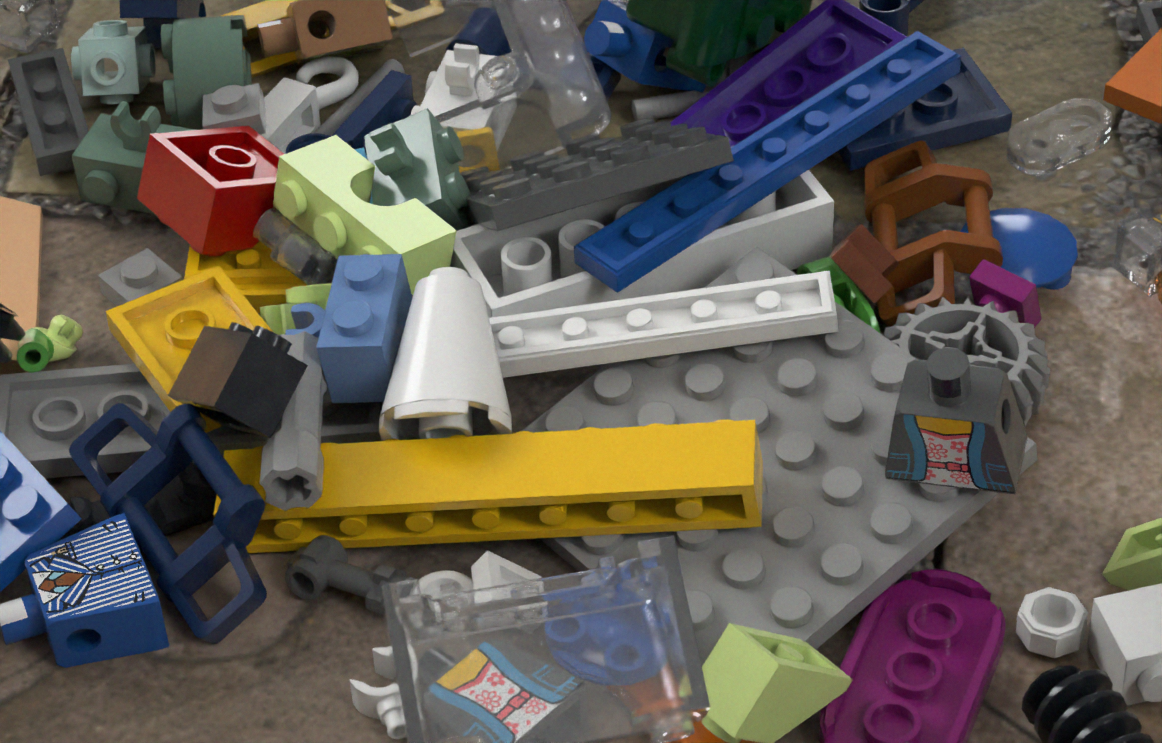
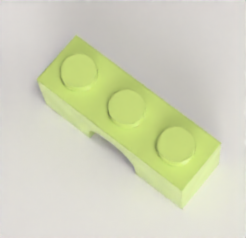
M337 135L279 156L273 207L336 259H338V256L402 254L412 295L414 294L417 282L428 277L432 270L450 267L457 230L416 198L395 206L370 204L375 165Z

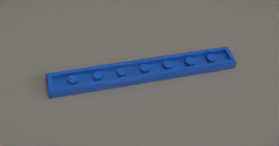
M916 31L731 147L734 161L683 177L574 246V263L615 292H620L960 72L961 55Z

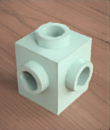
M125 20L93 23V28H90L78 40L79 46L72 47L71 67L74 80H82L83 96L100 95L101 103L119 104L121 101L131 102L134 100L133 94H140L150 82V77L155 76V51L153 44H147L145 26L128 27ZM104 58L114 60L118 65V71L105 72Z

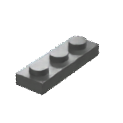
M63 48L8 59L11 77L39 175L73 171L72 154L89 130Z

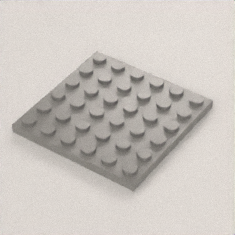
M756 247L705 288L794 276L797 274ZM836 302L839 332L607 363L522 430L550 432L579 430L586 427L600 429L636 427L654 423L666 425L705 423L723 419L756 421L763 459L762 527L539 538L585 578L598 571L611 570L622 575L626 582L654 589L664 597L675 599L681 603L685 610V647L679 658L697 673L729 623L798 638L807 642L815 649L819 648L998 494V492L886 479L885 469L895 409L907 363L916 358ZM1028 437L1020 475L1037 461V444Z

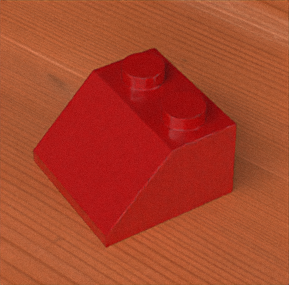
M250 126L153 133L149 135L137 199L157 215L160 222L171 227L190 244L194 251L202 255L217 257L224 255L226 251L251 249L285 217L273 207L279 156L284 155V153Z

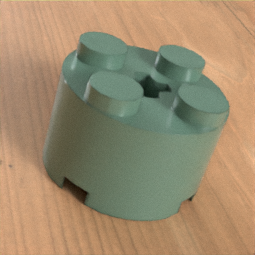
M244 15L174 19L173 24L161 25L163 58L168 59L169 71L174 76V80H164L163 83L166 115H171L172 126L195 130L203 129V95L214 93L216 90L228 85L247 86L252 84L250 53H247L246 49L243 50L242 37H248Z

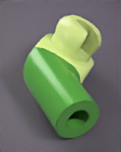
M57 315L51 320L48 329L34 327L25 331L26 335L23 340L19 341L17 350V361L20 367L27 372L33 373L43 370L48 362L71 357L77 351L76 342L83 335L81 325L65 315Z

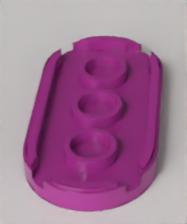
M927 569L912 572L911 579L903 580L897 584L894 582L866 607L840 666V669L850 676L853 681L846 692L821 710L820 743H967L1004 647L1006 621L1001 608L998 610L996 605L990 601L991 593L979 582L965 575L947 570Z

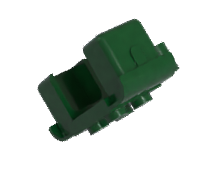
M628 0L626 15L630 21L674 40L666 57L667 68L712 87L720 80L727 60L737 59L760 48L767 47L810 13L813 0Z

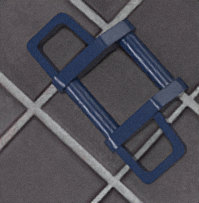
M117 403L72 442L69 447V454L101 496L100 503L109 516L113 517L125 513L136 543L159 574L157 585L170 602L175 603L195 636L211 644H217L260 607L267 597L266 588L246 549V546L253 539L266 503L253 485H244L206 434V421L193 404L188 403L177 406L162 419L157 431L140 413L123 403ZM131 426L151 448L112 482L97 461L98 453L126 427ZM193 461L222 501L213 520L214 525L182 554L178 555L144 505ZM228 562H231L240 580L241 589L232 601L213 618L208 620L192 594Z

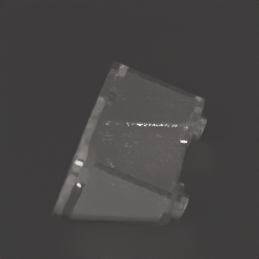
M674 536L638 541L637 551L639 558L619 563L618 569L615 567L614 557L610 556L599 558L597 569L457 593L455 583L440 585L439 598H432L431 595L427 594L422 595L418 579L381 585L382 617L406 742L599 743L650 734L651 742L664 743L693 735L695 733L693 723L702 720L707 715L710 703Z

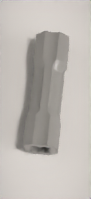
M306 331L295 335H280L292 344L287 354L308 366L271 438L267 437V442L262 448L260 485L266 491L265 502L284 511L295 507L310 508L323 492L324 457L321 452L323 395L327 391V383L316 348L319 338Z

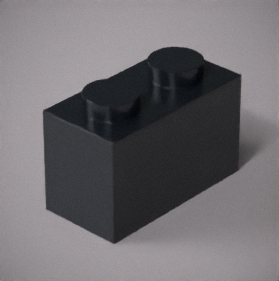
M232 322L228 329L204 326L168 396L181 404H193L201 415L221 426L271 438L308 365L287 354L292 346L288 340L263 327L255 326L254 330H251L235 322Z

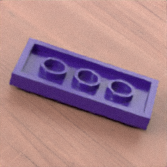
M825 0L670 122L671 126L687 124L688 129L705 127L706 133L726 136L729 139L730 147L734 146L907 38V36L845 0Z

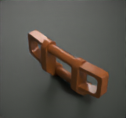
M923 140L916 141L874 159L865 166L866 196L864 198V210L866 219L872 223L873 236L899 263L886 277L892 287L877 301L879 316L886 327L896 324L899 313L914 314L918 303H924L935 308L938 307L942 297H944L951 304H955L954 270L959 273L972 274L983 259L999 267L1002 266V247L1000 242L993 236L989 201L993 197L992 180L987 172L976 168L937 163L932 151ZM922 166V169H919L901 178L886 183L888 180L898 175H901L905 172ZM943 202H946L947 205L965 207L968 233L942 230L899 248L896 222ZM934 277L933 289L928 294L900 306L896 305V292Z

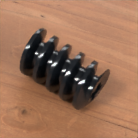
M1073 665L1058 666L1043 672L1030 684L1023 696L1021 709L1029 723L1034 725V729L1042 743H1154L1150 735L1141 733L1142 726L1135 714L1126 711L1127 704L1121 693L1112 690L1113 684L1110 677L1104 671L1098 669L1081 671L1080 668Z

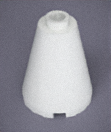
M455 267L434 269L428 277L419 280L415 287L379 417L380 438L383 441L386 439L446 438L452 435L512 434V416L482 286L477 280L470 278L468 272Z

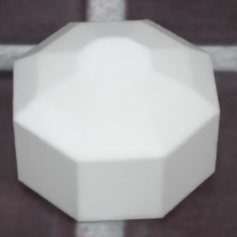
M1047 587L1025 595L1017 615L1016 634L1028 651L1057 658L1079 650L1086 631L1088 612L1075 594Z

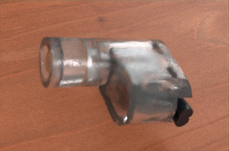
M276 208L268 209L258 220L253 231V237L272 249L271 259L307 285L332 283L337 264L335 255L323 249L315 239L283 216Z

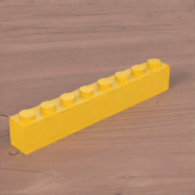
M723 419L705 423L671 425L654 423L636 427L602 429L586 427L567 431H519L513 434L452 435L446 438L386 439L377 442L342 444L321 443L324 468L323 492L320 498L310 508L295 507L286 511L265 502V510L253 539L246 546L248 553L298 551L301 546L307 547L320 535H327L336 539L344 548L762 527L763 459L756 421ZM264 446L253 449L225 450L223 457L244 485H253L265 501L266 491L260 485L262 448ZM218 495L215 501L214 517L222 501Z

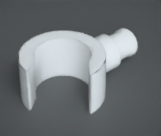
M389 647L372 648L375 673L385 678L394 679L396 682L386 687L377 688L371 687L364 682L350 679L352 701L360 713L371 718L380 719L381 723L386 725L390 738L402 739L411 730L406 717L408 715L407 708L411 705L415 696L412 665L409 658L397 649Z

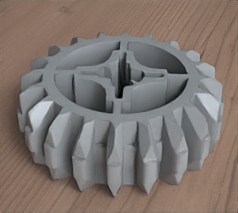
M942 297L938 307L932 308L924 303H918L914 314L899 313L896 324L885 328L884 336L917 360L927 361L934 351L940 348L952 347L963 351L967 355L969 365L999 368L1008 375L1025 429L1031 415L1039 414L1040 406L1044 402L1045 389L1048 388L1050 368L1047 367L1048 359L1045 341L1036 337L1034 324L1018 322L1016 311L999 313L996 311L994 301L981 307L972 305L969 297H967L963 304H951Z

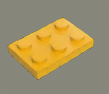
M219 265L106 311L110 332L170 412L177 406L182 405L180 402L169 397L168 394L204 326L228 329L231 323L235 322L251 330H254L255 326H260L272 331ZM203 416L206 421V433L221 427L220 424Z

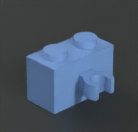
M402 254L338 256L326 309L324 310L319 305L313 303H301L291 308L296 329L286 330L285 335H295L306 331L319 338L316 348L332 403L384 402L412 302V294Z

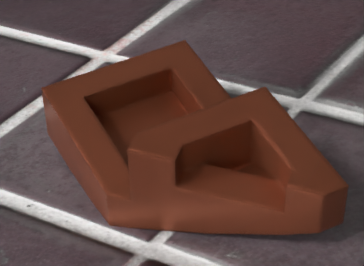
M863 224L856 225L830 254V258L873 303H876L892 287L886 277L899 263Z

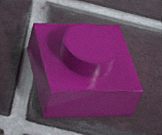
M984 259L969 276L974 305L984 307L994 301L997 312L1016 311L1018 322L1034 324V329L1041 321L1036 284Z

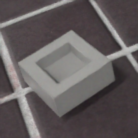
M260 83L247 86L228 85L216 90L214 93L203 95V129L250 126L260 135L265 134V99Z
M148 248L98 275L101 293L116 306L183 280L179 273Z

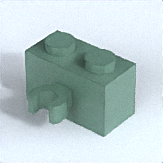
M121 101L112 115L102 113L99 115L72 154L81 201L154 214L137 199L149 135L195 129L161 124L160 113L153 106L148 107L140 120L134 119L130 114L128 102Z
M427 108L393 124L390 123L371 131L370 134L364 136L367 160L375 165L372 185L374 205L395 206L416 198L455 230L458 231L469 227L464 207L468 206L466 197L470 195V191L460 174L458 162L464 159V151L452 127L443 128Z

